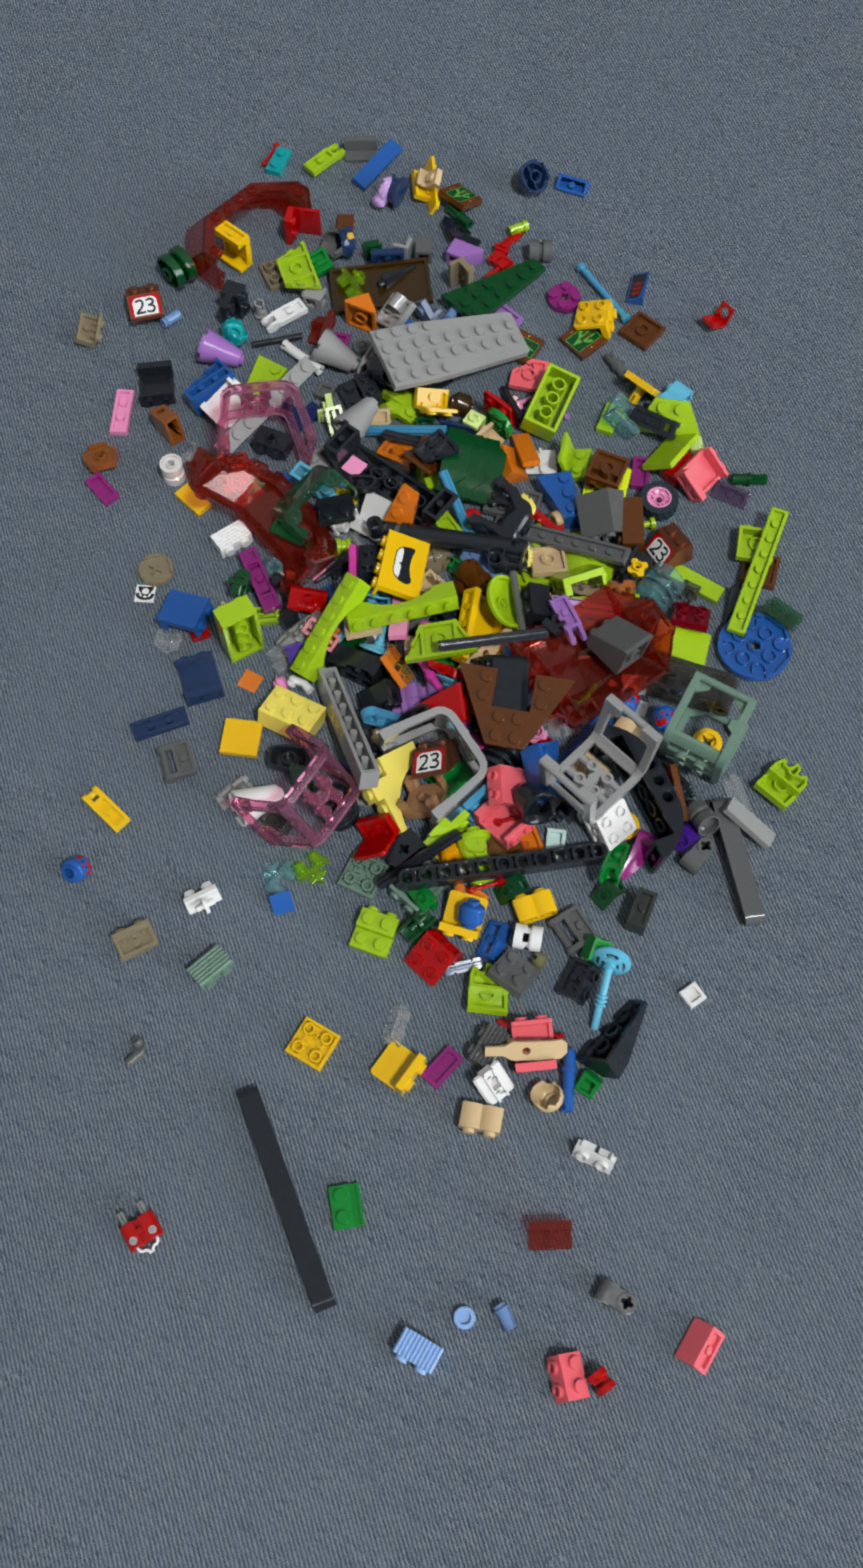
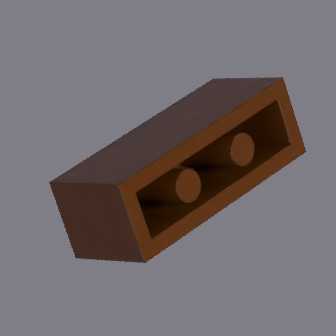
M624 497L623 526L621 535H618V545L631 548V550L638 545L640 546L639 552L643 553L645 544L643 497Z

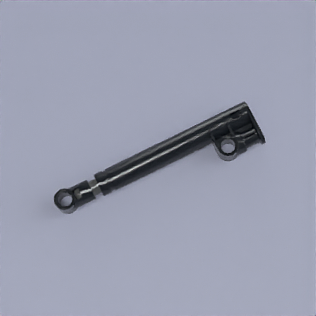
M371 516L367 519L368 533L374 539L387 535L389 529L430 545L488 553V569L492 573L507 572V570L516 571L518 575L523 573L528 550L527 540L405 522L398 525L397 522L385 521L378 516Z

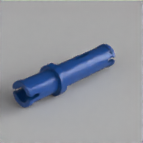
M567 1048V1053L563 1057V1067H561L560 1071L562 1072V1090L564 1094L560 1112L564 1113L574 1112V1080L577 1068H575L576 1049Z

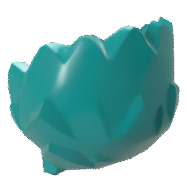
M232 317L231 319L227 318L224 323H221V336L236 347L241 346L247 341L249 334L241 320H236Z

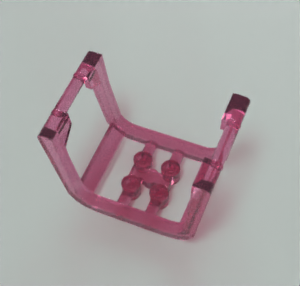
M287 380L230 385L222 391L220 395V417L217 422L218 476H227L228 473L226 457H230L231 450L228 421L232 419L271 415L284 417L287 420L296 444L300 461L308 466L311 465L317 434L299 389L293 383ZM284 390L281 406H270L271 391ZM235 394H241V409L229 410L230 397ZM293 401L303 426L304 440L295 417L291 412Z
M291 724L285 732L296 744L303 746L313 757L289 792L279 801L253 800L235 796L231 806L269 845L312 849L328 839L356 801L361 790L358 789L354 777L330 753L329 747L324 740L295 724ZM318 770L350 786L344 798L343 792L332 786V780L322 776ZM312 778L315 779L316 787L320 788L317 793L310 791L306 787ZM301 793L304 796V802L310 804L315 809V814L326 820V823L318 833L292 806ZM328 800L334 801L338 805L333 813L331 807L324 804ZM249 812H281L303 837L280 834L270 826L261 825Z

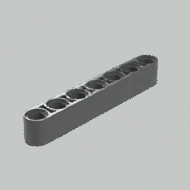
M731 798L710 801V808L721 820L716 832L744 926L765 923V913L740 827L723 813L726 804Z

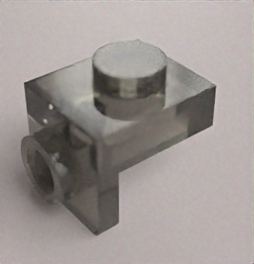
M271 806L262 818V822L271 832L283 837H287L297 823L294 818L280 813L274 806Z

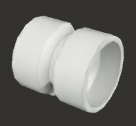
M166 454L160 459L159 463L164 482L172 487L179 486L186 479L182 459L176 454Z
M516 922L512 948L523 950L527 947L529 951L540 952L544 927L533 925L529 928L527 924ZM524 933L530 934L529 941H523Z

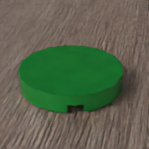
M494 407L484 413L486 425L493 422V430L504 440L512 436V425L504 413Z

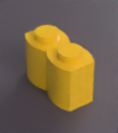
M538 888L533 891V894H520L512 901V907L518 923L531 924L557 915L558 910L550 889Z

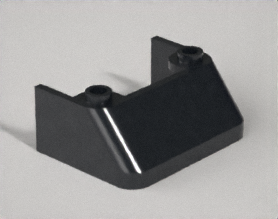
M488 654L471 659L472 664L498 668L499 670L492 706L527 711L528 658L516 655ZM479 724L476 728L467 729L470 734L482 736Z

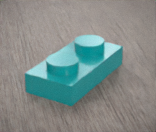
M277 146L265 168L266 174L281 178L293 155L292 150Z

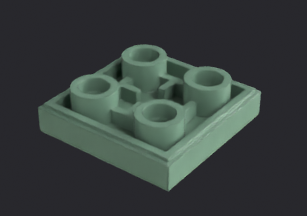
M354 850L337 885L373 901L379 890L376 880L385 875L390 866L374 858L355 861L353 856L356 850Z

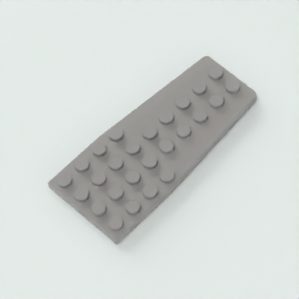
M510 312L415 322L369 331L368 334L394 392L456 378L526 357L529 353V348Z

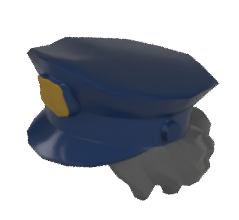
M343 226L341 229L330 228L325 233L318 249L323 246L330 259H336L340 256L351 258L356 248V234L350 226Z

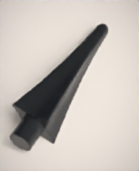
M416 264L382 274V280L377 282L378 288L385 286L386 290H388L400 278L416 268Z
M346 552L323 574L316 578L315 583H319L333 574L349 569V556Z
M736 582L735 586H731L722 627L727 623L737 603L743 586L741 582Z

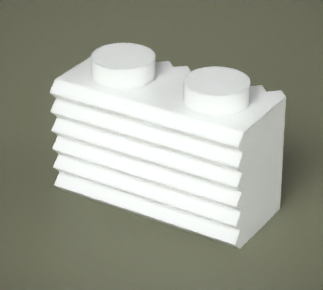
M241 518L210 535L211 543L223 559L233 556L238 550L248 547L253 542L252 533Z

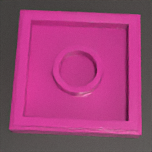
M353 544L348 546L349 573L358 577L359 546Z

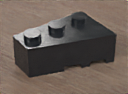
M337 643L326 660L327 668L336 667L340 676L366 689L386 677V668L379 656Z

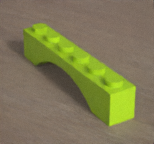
M349 572L345 574L291 665V670L315 683L318 669L324 668L326 650L335 629L351 610L364 601L371 589L370 585Z
M453 581L436 584L421 596L402 603L379 605L363 601L346 615L350 633L458 610V596Z

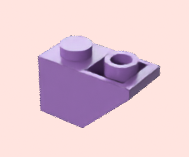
M455 238L446 251V263L449 264L463 256L473 266L482 264L484 262V249Z

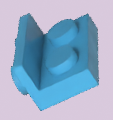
M487 783L461 806L462 809H465L470 814L469 821L471 823L474 822L473 812L488 800Z

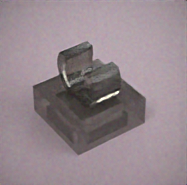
M685 579L681 585L679 599L681 600L685 596L689 598L687 602L689 604L692 600L696 601L699 597L701 586Z

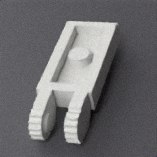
M297 298L272 311L271 314L261 319V324L267 326L266 330L268 333H273L279 327L281 328L307 314L308 308L300 298Z

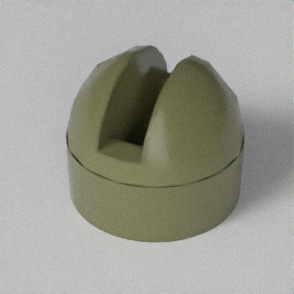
M537 952L534 953L537 957L536 960L531 958V963L541 970L548 956Z

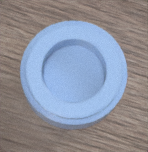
M466 1306L459 1307L453 1316L455 1325L462 1330L470 1329L475 1323L474 1311Z

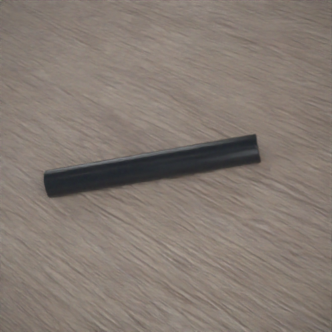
M302 333L252 341V346L257 348L280 344L284 340L289 342L302 340Z
M501 386L500 391L517 418L522 419L524 414L507 387Z

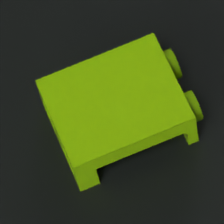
M587 564L550 576L554 594H566L567 597L573 595L571 584L590 579L592 583L607 585L606 579L608 578L606 570L602 566Z

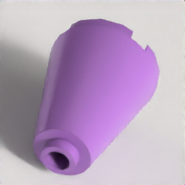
M207 328L208 334H203L197 351L200 357H196V360L214 364L213 360L217 357L226 366L238 368L239 365H243L246 357L243 355L244 351L212 329Z

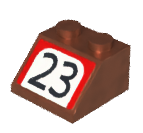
M148 283L142 287L132 286L125 289L132 323L165 317L158 284Z
M673 522L659 528L644 546L643 552L655 559L653 564L662 574L691 561L693 557V544L676 523Z
M441 738L434 743H429V741L419 743L412 755V780L447 774L460 761L454 739L447 740L446 738Z

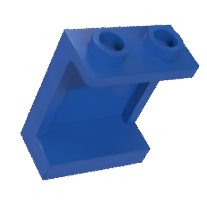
M171 589L156 620L162 629L168 630L170 626L192 631L196 637L200 638L206 630L210 617L213 616L212 610H214V606L209 598Z

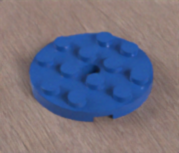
M762 613L752 614L744 637L726 631L730 620L722 627L717 640L718 656L724 667L735 676L749 681H765L774 678L786 668L792 654L791 637L786 628L773 617ZM750 644H757L759 649L751 650Z

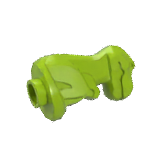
M479 826L466 828L465 832L461 833L462 839L456 842L463 860L490 857L487 854V841L491 838L490 831L480 829ZM479 866L482 872H488L486 867ZM496 879L469 882V884L477 887L491 883Z

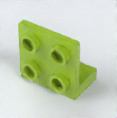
M564 432L563 439L560 440V453L557 454V464L560 465L561 472L571 470L574 482H582L592 461V448L575 449L568 432Z

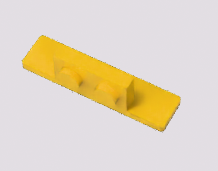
M430 156L424 166L428 172L436 169L434 156ZM414 169L411 173L413 198L427 202L429 215H433L440 206L438 199L439 189L436 187L426 190L417 185L418 170Z

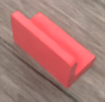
M694 1318L675 1357L689 1364L698 1373L705 1376L725 1335L715 1326Z

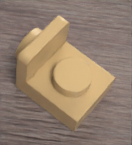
M422 168L418 169L416 184L426 190L439 187L443 170L436 168L428 172Z

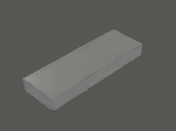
M735 797L729 799L723 813L765 850L768 849L776 834Z

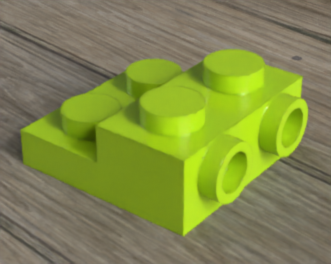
M752 525L739 526L735 560L752 562L764 527L759 528Z
M371 905L368 908L362 907L356 922V928L349 942V947L386 960L400 927V920L397 919L398 916L391 912H387L386 915L382 914L378 908Z

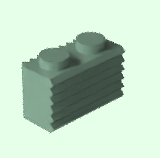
M217 943L186 968V971L202 991H205L206 988L208 990L213 988L217 983L216 980L221 978L222 975L225 977L230 974L234 963Z

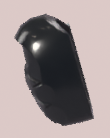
M280 744L274 745L269 749L268 765L270 768L289 774L290 772L291 774H300L307 771L310 761L304 747Z

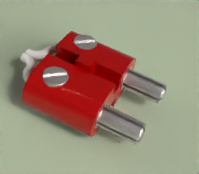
M140 1200L136 1205L141 1215L136 1220L128 1222L123 1211L117 1214L122 1225L119 1231L131 1253L138 1251L151 1254L155 1252V1246L159 1243V1238L164 1234V1231L153 1210L148 1211L143 1200ZM156 1240V1242L152 1245L151 1249L146 1248L141 1250V1248L145 1247L146 1244Z

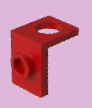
M722 301L715 314L703 316L701 320L712 330L724 328L735 310L726 301ZM724 307L728 310V316L726 318H724L721 314V311Z

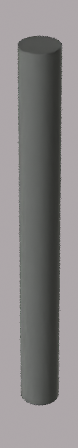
M510 571L509 576L519 630H526L516 571Z

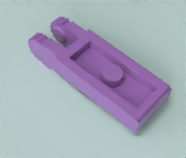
M564 594L549 600L548 605L553 614L557 613L560 615L557 618L558 623H561L563 619L567 622L562 627V630L567 635L571 645L577 644L576 637L572 632L576 629L581 640H587L582 622L567 595Z

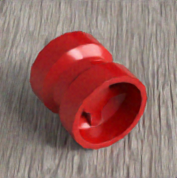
M604 1365L586 1378L588 1383L595 1387V1393L599 1398L617 1385L614 1379L607 1375V1369Z

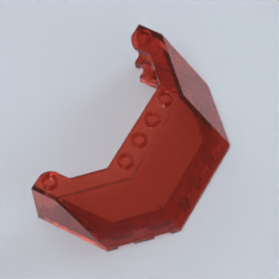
M299 181L250 183L187 229L185 251L195 263L198 276L218 290L225 284L223 280L225 272L217 266V260L223 255L222 248L215 243V228L239 210H251V207L273 209L283 217H285L287 206L311 209L309 188Z
M243 451L215 456L190 488L198 499H213L232 509L236 513L237 518L248 526L249 531L260 539L262 545L273 553L274 558L282 564L285 577H282L279 582L284 592L289 594L291 585L303 587L339 557L338 551L334 549L336 545L334 536L329 532L331 527L320 526L319 513L283 473L270 471L268 465L259 460L255 462L250 460L248 454ZM277 516L309 530V535L302 548L269 533Z

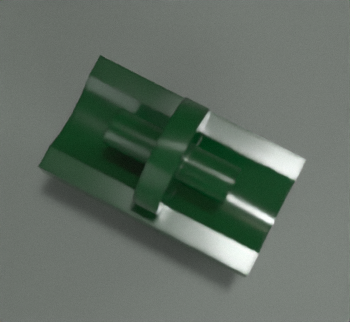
M239 569L235 574V579L233 577L228 578V582L231 584L229 593L234 595L235 598L248 595V591H254L253 586L249 583L251 573L247 569Z
M419 910L398 929V932L412 945L437 923L438 919L428 910L425 913Z

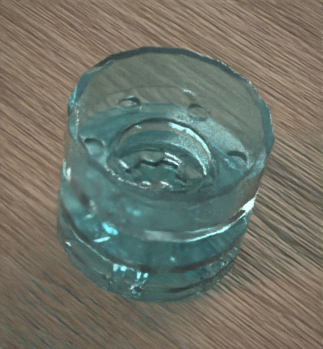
M658 562L636 585V590L640 596H644V598L646 596L650 597V601L653 598L655 600L653 603L659 604L657 609L661 608V612H663L684 590L685 581L681 574L672 566Z

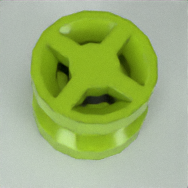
M350 537L344 540L336 538L337 556H341L345 552L349 556L348 546L351 545Z

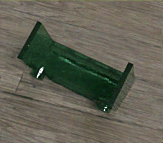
M323 465L314 466L273 508L275 519L308 549L311 548L310 539L297 527L303 519L300 508L323 484L330 488L338 485L346 493H351L355 501L358 500L357 489L338 471Z

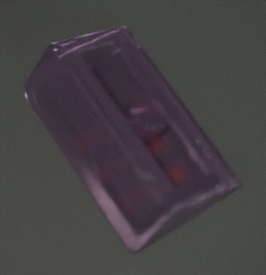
M718 480L711 497L744 510L751 497V493Z

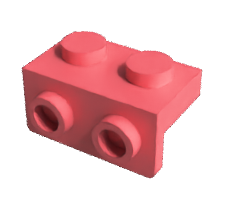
M580 1351L547 1357V1370L550 1374L552 1393L556 1404L590 1397Z

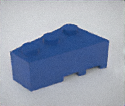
M217 357L213 360L214 364L203 371L204 375L200 379L196 378L183 392L190 408L198 416L204 413L199 406L203 402L206 403L227 381L228 377L236 379L234 372Z
M558 740L530 745L524 751H520L527 783H535L545 790L560 796L550 786L546 787L540 782L538 764L539 760L547 754L560 765ZM546 797L538 798V804L548 802Z

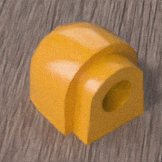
M456 843L440 852L443 862L463 860Z

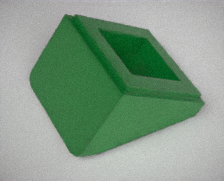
M587 1068L574 1088L591 1100L604 1080Z

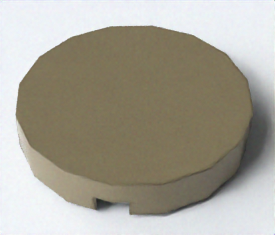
M430 545L425 572L429 569L436 574L446 571L448 563L452 562L450 548Z
M152 553L145 556L141 564L139 563L138 574L146 585L160 587L167 584L173 578L174 565L168 556L166 557L161 553Z
M584 581L571 584L572 591L576 594L599 596L601 593V587L595 583L590 582L587 585Z

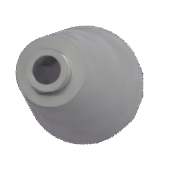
M327 328L318 340V344L310 358L347 372L355 371L360 363L357 361L359 357Z
M373 397L363 398L333 419L332 422H335L333 425L334 429L337 431L347 422L360 431V440L362 441L379 409L378 402Z

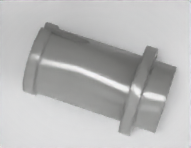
M256 299L257 302L254 301V316L261 320L267 316V310L264 306V300Z

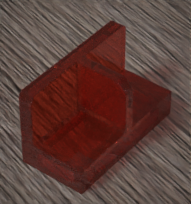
M329 309L326 317L317 316L316 319L311 320L312 330L307 340L308 344L317 346L318 340L327 328L333 332L336 324L334 310Z
M202 447L197 448L192 461L185 462V465L189 467L186 478L190 480L188 486L193 489L204 488L216 458L215 455Z
M572 1220L528 1222L529 1250L572 1249Z

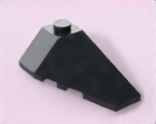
M629 1000L614 1015L615 1020L609 1026H603L600 1029L601 1034L595 1040L590 1039L576 1058L577 1061L602 1077L619 1079L629 1063L648 1005L647 1001Z

